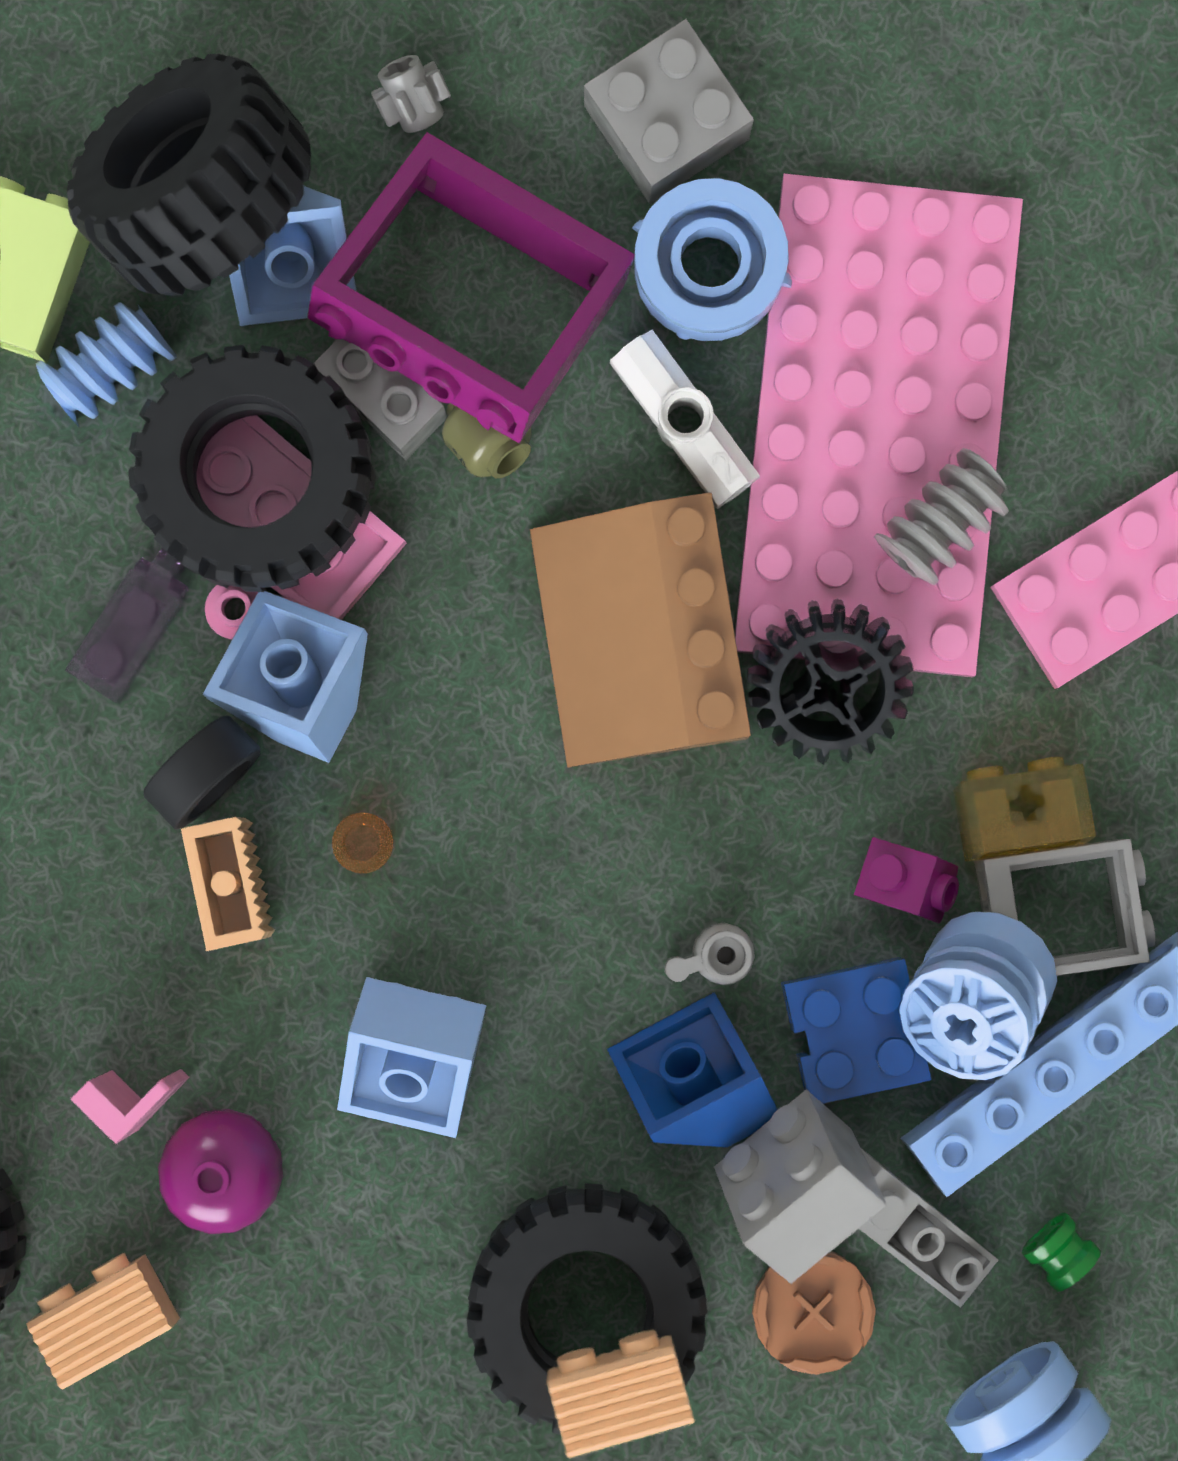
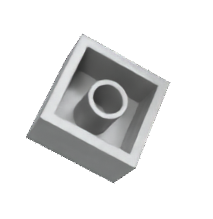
M687 19L584 85V107L649 204L739 147L750 138L754 121L753 117Z
M807 1089L792 1102L779 1108L767 1123L743 1143L730 1149L724 1159L714 1166L743 1245L789 1283H793L887 1206L852 1129Z

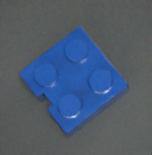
M897 957L781 982L791 1031L794 1033L805 1031L810 1055L806 1052L796 1054L804 1091L807 1089L823 1104L931 1081L927 1060L915 1051L903 1031L900 1006L905 990L910 983L904 958Z

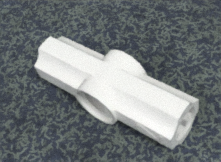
M653 330L635 338L610 360L611 366L656 425L662 441L670 448H673L704 492H712L713 504L717 509L729 503L760 478L756 469L713 413V407L709 398L694 387ZM679 406H687L693 408L699 414L702 425L691 433H681L670 425L668 414Z

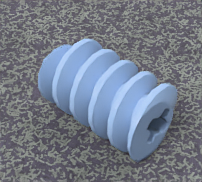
M121 302L115 304L114 307L119 321L117 326H114L102 317L95 319L100 337L97 341L81 331L76 333L75 337L80 350L78 355L73 354L62 346L57 347L55 350L61 366L58 370L41 360L36 363L43 383L77 426L79 424L75 410L82 412L92 419L99 415L94 396L97 395L112 405L118 401L113 382L118 381L131 390L137 387L138 383L133 370L135 366L151 376L157 372L152 353L157 352L170 361L176 358L172 348L139 305V310L135 312Z

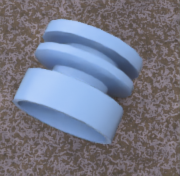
M971 912L953 918L937 933L925 954L923 963L917 968L914 978L905 990L900 1006L903 1031L915 1051L935 1068L959 1078L987 1080L1007 1074L1023 1059L1028 1045L1033 1039L1037 1025L1041 1022L1051 1001L1057 984L1055 960L1042 938L1020 921L992 912Z

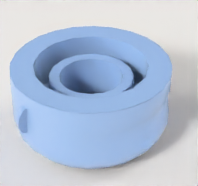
M711 178L697 179L680 184L662 195L649 209L645 218L636 222L632 227L638 233L634 253V272L640 298L650 314L665 328L675 332L681 339L721 341L741 335L758 324L771 310L782 287L790 288L792 285L791 276L786 272L789 262L788 240L781 220L765 199L757 192L738 182ZM706 237L722 240L730 245L737 254L738 272L733 279L724 285L707 287L697 284L685 273L681 262V255L688 245L697 239Z

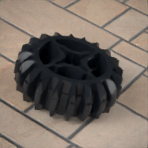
M838 598L831 605V614L822 615L818 602L812 600L808 603L809 618L801 621L794 610L788 609L785 612L788 630L784 631L780 627L771 624L765 631L767 639L773 646L765 644L754 646L752 651L753 658L761 665H755L747 669L748 682L757 686L748 693L749 704L751 707L762 708L757 714V723L760 728L775 727L772 733V740L778 747L794 738L792 746L793 755L798 759L802 758L810 747H814L816 749L817 761L823 765L829 759L830 750L839 749L842 760L849 763L853 755L851 746L860 743L865 752L872 754L875 750L872 738L874 733L888 739H892V736L895 734L893 725L888 718L906 719L908 710L906 704L900 699L914 694L912 681L905 678V676L913 671V664L910 657L900 655L905 648L901 635L887 636L890 625L886 618H877L867 625L869 611L862 604L854 609L850 617H846L844 602ZM843 641L854 644L863 650L858 652L854 647L843 653H833L827 650L821 642ZM801 652L805 658L807 670L802 677L793 682L794 689L782 695L779 688L783 672L794 656ZM818 664L826 675L829 674L834 681L840 680L843 700L839 697L835 688L831 689L826 682L820 683ZM880 668L877 689L870 701L859 711L855 704L854 694L861 685L868 682L867 675ZM817 711H827L834 714L839 720L819 721L807 718L806 716Z

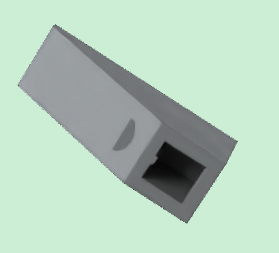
M861 1148L887 1206L859 1229L961 1308L998 1262V1259Z

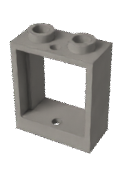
M1116 839L974 860L982 912L1000 913L1018 921L1010 871L1098 858L1106 859L1119 947L1053 956L1056 975L1150 962L1148 947H1154L1155 945L1153 920L1148 910L1142 911L1138 889L1139 886H1144L1146 882L1144 861L1138 849L1132 850L1131 839Z

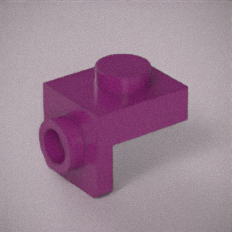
M872 837L854 895L929 921L941 923L944 913L952 908L958 895L959 881L956 877L958 866L937 856Z

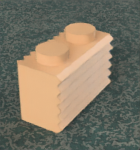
M232 817L181 829L206 951L271 937L275 929L268 925L272 920V917L266 914L270 905L263 902L267 896V893L261 890L265 882L258 878L262 872V869L256 866L260 858L253 854L258 846L251 842L255 834L248 830L252 822L246 818Z
M122 1253L91 1271L96 1282L75 1293L72 1285L68 1283L37 1301L42 1312L26 1323L27 1328L33 1335V1340L38 1345L40 1353L44 1356L46 1364L50 1367L52 1375L56 1378L57 1385L62 1390L172 1329L180 1320L146 1254L129 1262L125 1253Z
M655 1330L642 1331L622 1338L619 1341L620 1349L596 1356L594 1348H583L561 1355L556 1359L558 1367L548 1370L547 1384L568 1458L694 1422L671 1335L658 1339Z

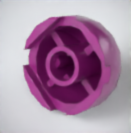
M231 1109L205 1111L181 1124L166 1142L158 1166L160 1193L169 1211L187 1227L207 1234L237 1232L257 1222L276 1200L283 1179L281 1151L270 1132L253 1116Z

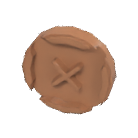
M830 1251L793 1283H789L769 1266L755 1288L752 1306L757 1336L770 1355L792 1371L814 1375L840 1370L851 1362V1358L856 1356L862 1347H865L872 1336L876 1313L871 1287L853 1263L833 1251Z

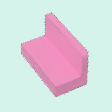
M180 1069L161 1079L141 1099L111 1070L89 1080L71 1100L117 1144L137 1132L190 1077Z

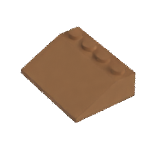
M712 492L647 502L530 529L567 768L746 740L751 736Z

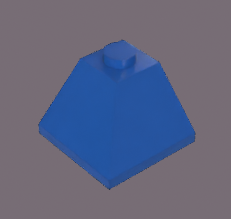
M715 992L607 1049L653 1143L729 1147L755 1133L778 1110L760 1073Z

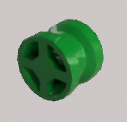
M1065 1212L1053 1217L1037 1234L1032 1236L1024 1245L1021 1254L1031 1264L1041 1265L1047 1272L1046 1281L1056 1292H1060L1074 1285L1091 1270L1100 1258L1101 1250L1093 1241L1083 1240L1076 1233V1222Z

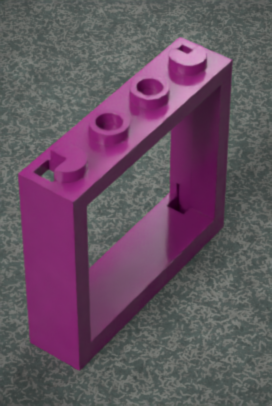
M426 132L314 282L307 318L328 330L329 337L338 340L343 339L368 352L371 359L381 368L401 373L423 386L424 390L437 401L455 405L477 418L478 422L488 431L492 427L520 444L617 299L626 283L635 260V254ZM417 190L590 291L523 390L346 286Z

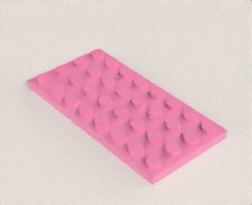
M783 174L778 217L783 224L788 240L789 262L786 272L791 276L792 285L790 288H781L773 307L768 312L752 463L760 478L751 484L749 492L735 625L737 652L753 654L752 651L755 645L765 644L773 646L767 639L765 630L772 624L787 631L785 612L788 609L794 610L802 621L809 618L808 603L812 600L818 602L821 614L824 615L831 614V605L838 598L844 602L846 617H850L854 609L862 604L869 611L867 625L877 618H886L890 625L887 636L901 635L905 648L900 655L911 658L913 671L964 677L976 676L990 531L984 533L969 526L966 531L974 546L968 551L952 543L949 549L956 564L950 568L935 560L931 564L939 579L935 585L908 574L887 555L874 536L876 534H883L892 538L888 531L887 523L894 516L908 520L904 506L911 499L925 502L922 488L929 481L942 484L939 471L946 464L959 467L957 454L962 448L970 449L978 454L996 471L1023 199ZM987 508L983 513L991 526L992 510ZM843 641L821 642L827 650L833 653H843L854 647L858 652L863 650L854 644ZM801 652L794 656L796 659H805Z

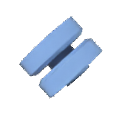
M1052 1341L1041 1342L1019 1351L980 1378L955 1401L949 1409L945 1421L968 1453H983L980 1461H1084L1099 1446L1108 1433L1111 1418L1088 1388H1073L1078 1372L1062 1349Z

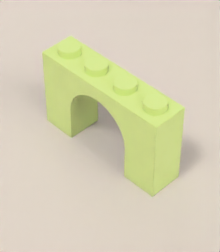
M0 176V348L48 363L90 242L73 224L69 214L67 198L55 194H47L46 200L43 201L25 195V187Z

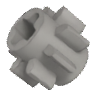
M416 55L401 57L383 67L378 73V79L382 87L371 92L387 126L390 127L399 122L403 131L407 133L421 131L436 123L444 114L439 101L451 96L435 62L432 61L423 66Z

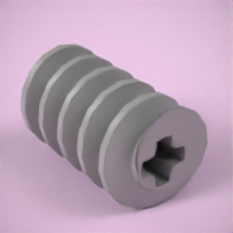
M962 448L958 452L957 463L959 467L946 464L939 471L942 484L929 481L922 488L925 502L911 499L904 506L908 520L894 516L887 523L888 531L892 538L883 534H876L874 536L887 555L908 574L932 585L939 581L931 566L935 560L950 568L956 564L949 549L952 543L968 551L974 546L966 531L969 526L984 533H988L992 529L983 513L987 508L1002 516L1009 512L1001 496L1007 490L1005 482L987 461L970 449Z

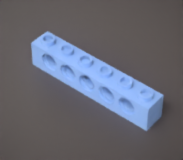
M1178 932L1149 952L1150 962L1133 964L1035 1037L1029 1043L1023 1059L1007 1074L976 1081L901 1137V1140L926 1174L946 1197L1178 1025Z

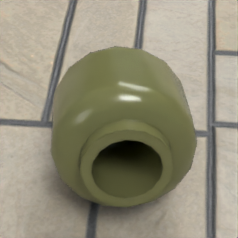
M449 403L446 410L448 416L442 428L443 441L471 474L481 478L491 476L496 479L504 478L516 471L526 461L531 452L529 443L532 438V426L519 444L492 427L488 431L478 422L477 418Z

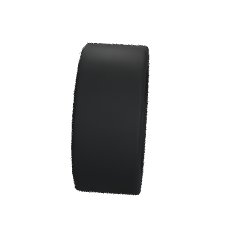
M229 715L221 716L192 736L159 768L144 788V798L174 829L183 828L211 808L246 774L259 757L261 749Z

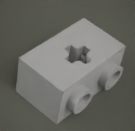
M337 339L314 362L322 375L325 377L330 375L343 389L358 416L405 461L447 418L444 405L432 398L424 390L423 386L397 371L392 372L381 368L371 359L368 352L353 343Z

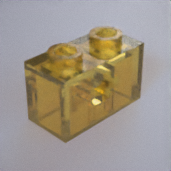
M1051 757L1027 763L1028 772L1004 775L1003 766H991L968 771V781L960 782L953 790L965 862L1081 845L1095 838L1096 831L1083 763L1065 766L1063 757ZM1019 793H1021L1025 803L1035 802L1036 810L1026 817V821H1024L1021 811L1010 812L1009 804L1019 796Z

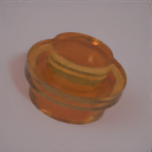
M355 813L346 817L338 824L332 838V848L336 859L344 868L355 873H371L383 867L389 860L394 846L390 827L383 819L370 813Z

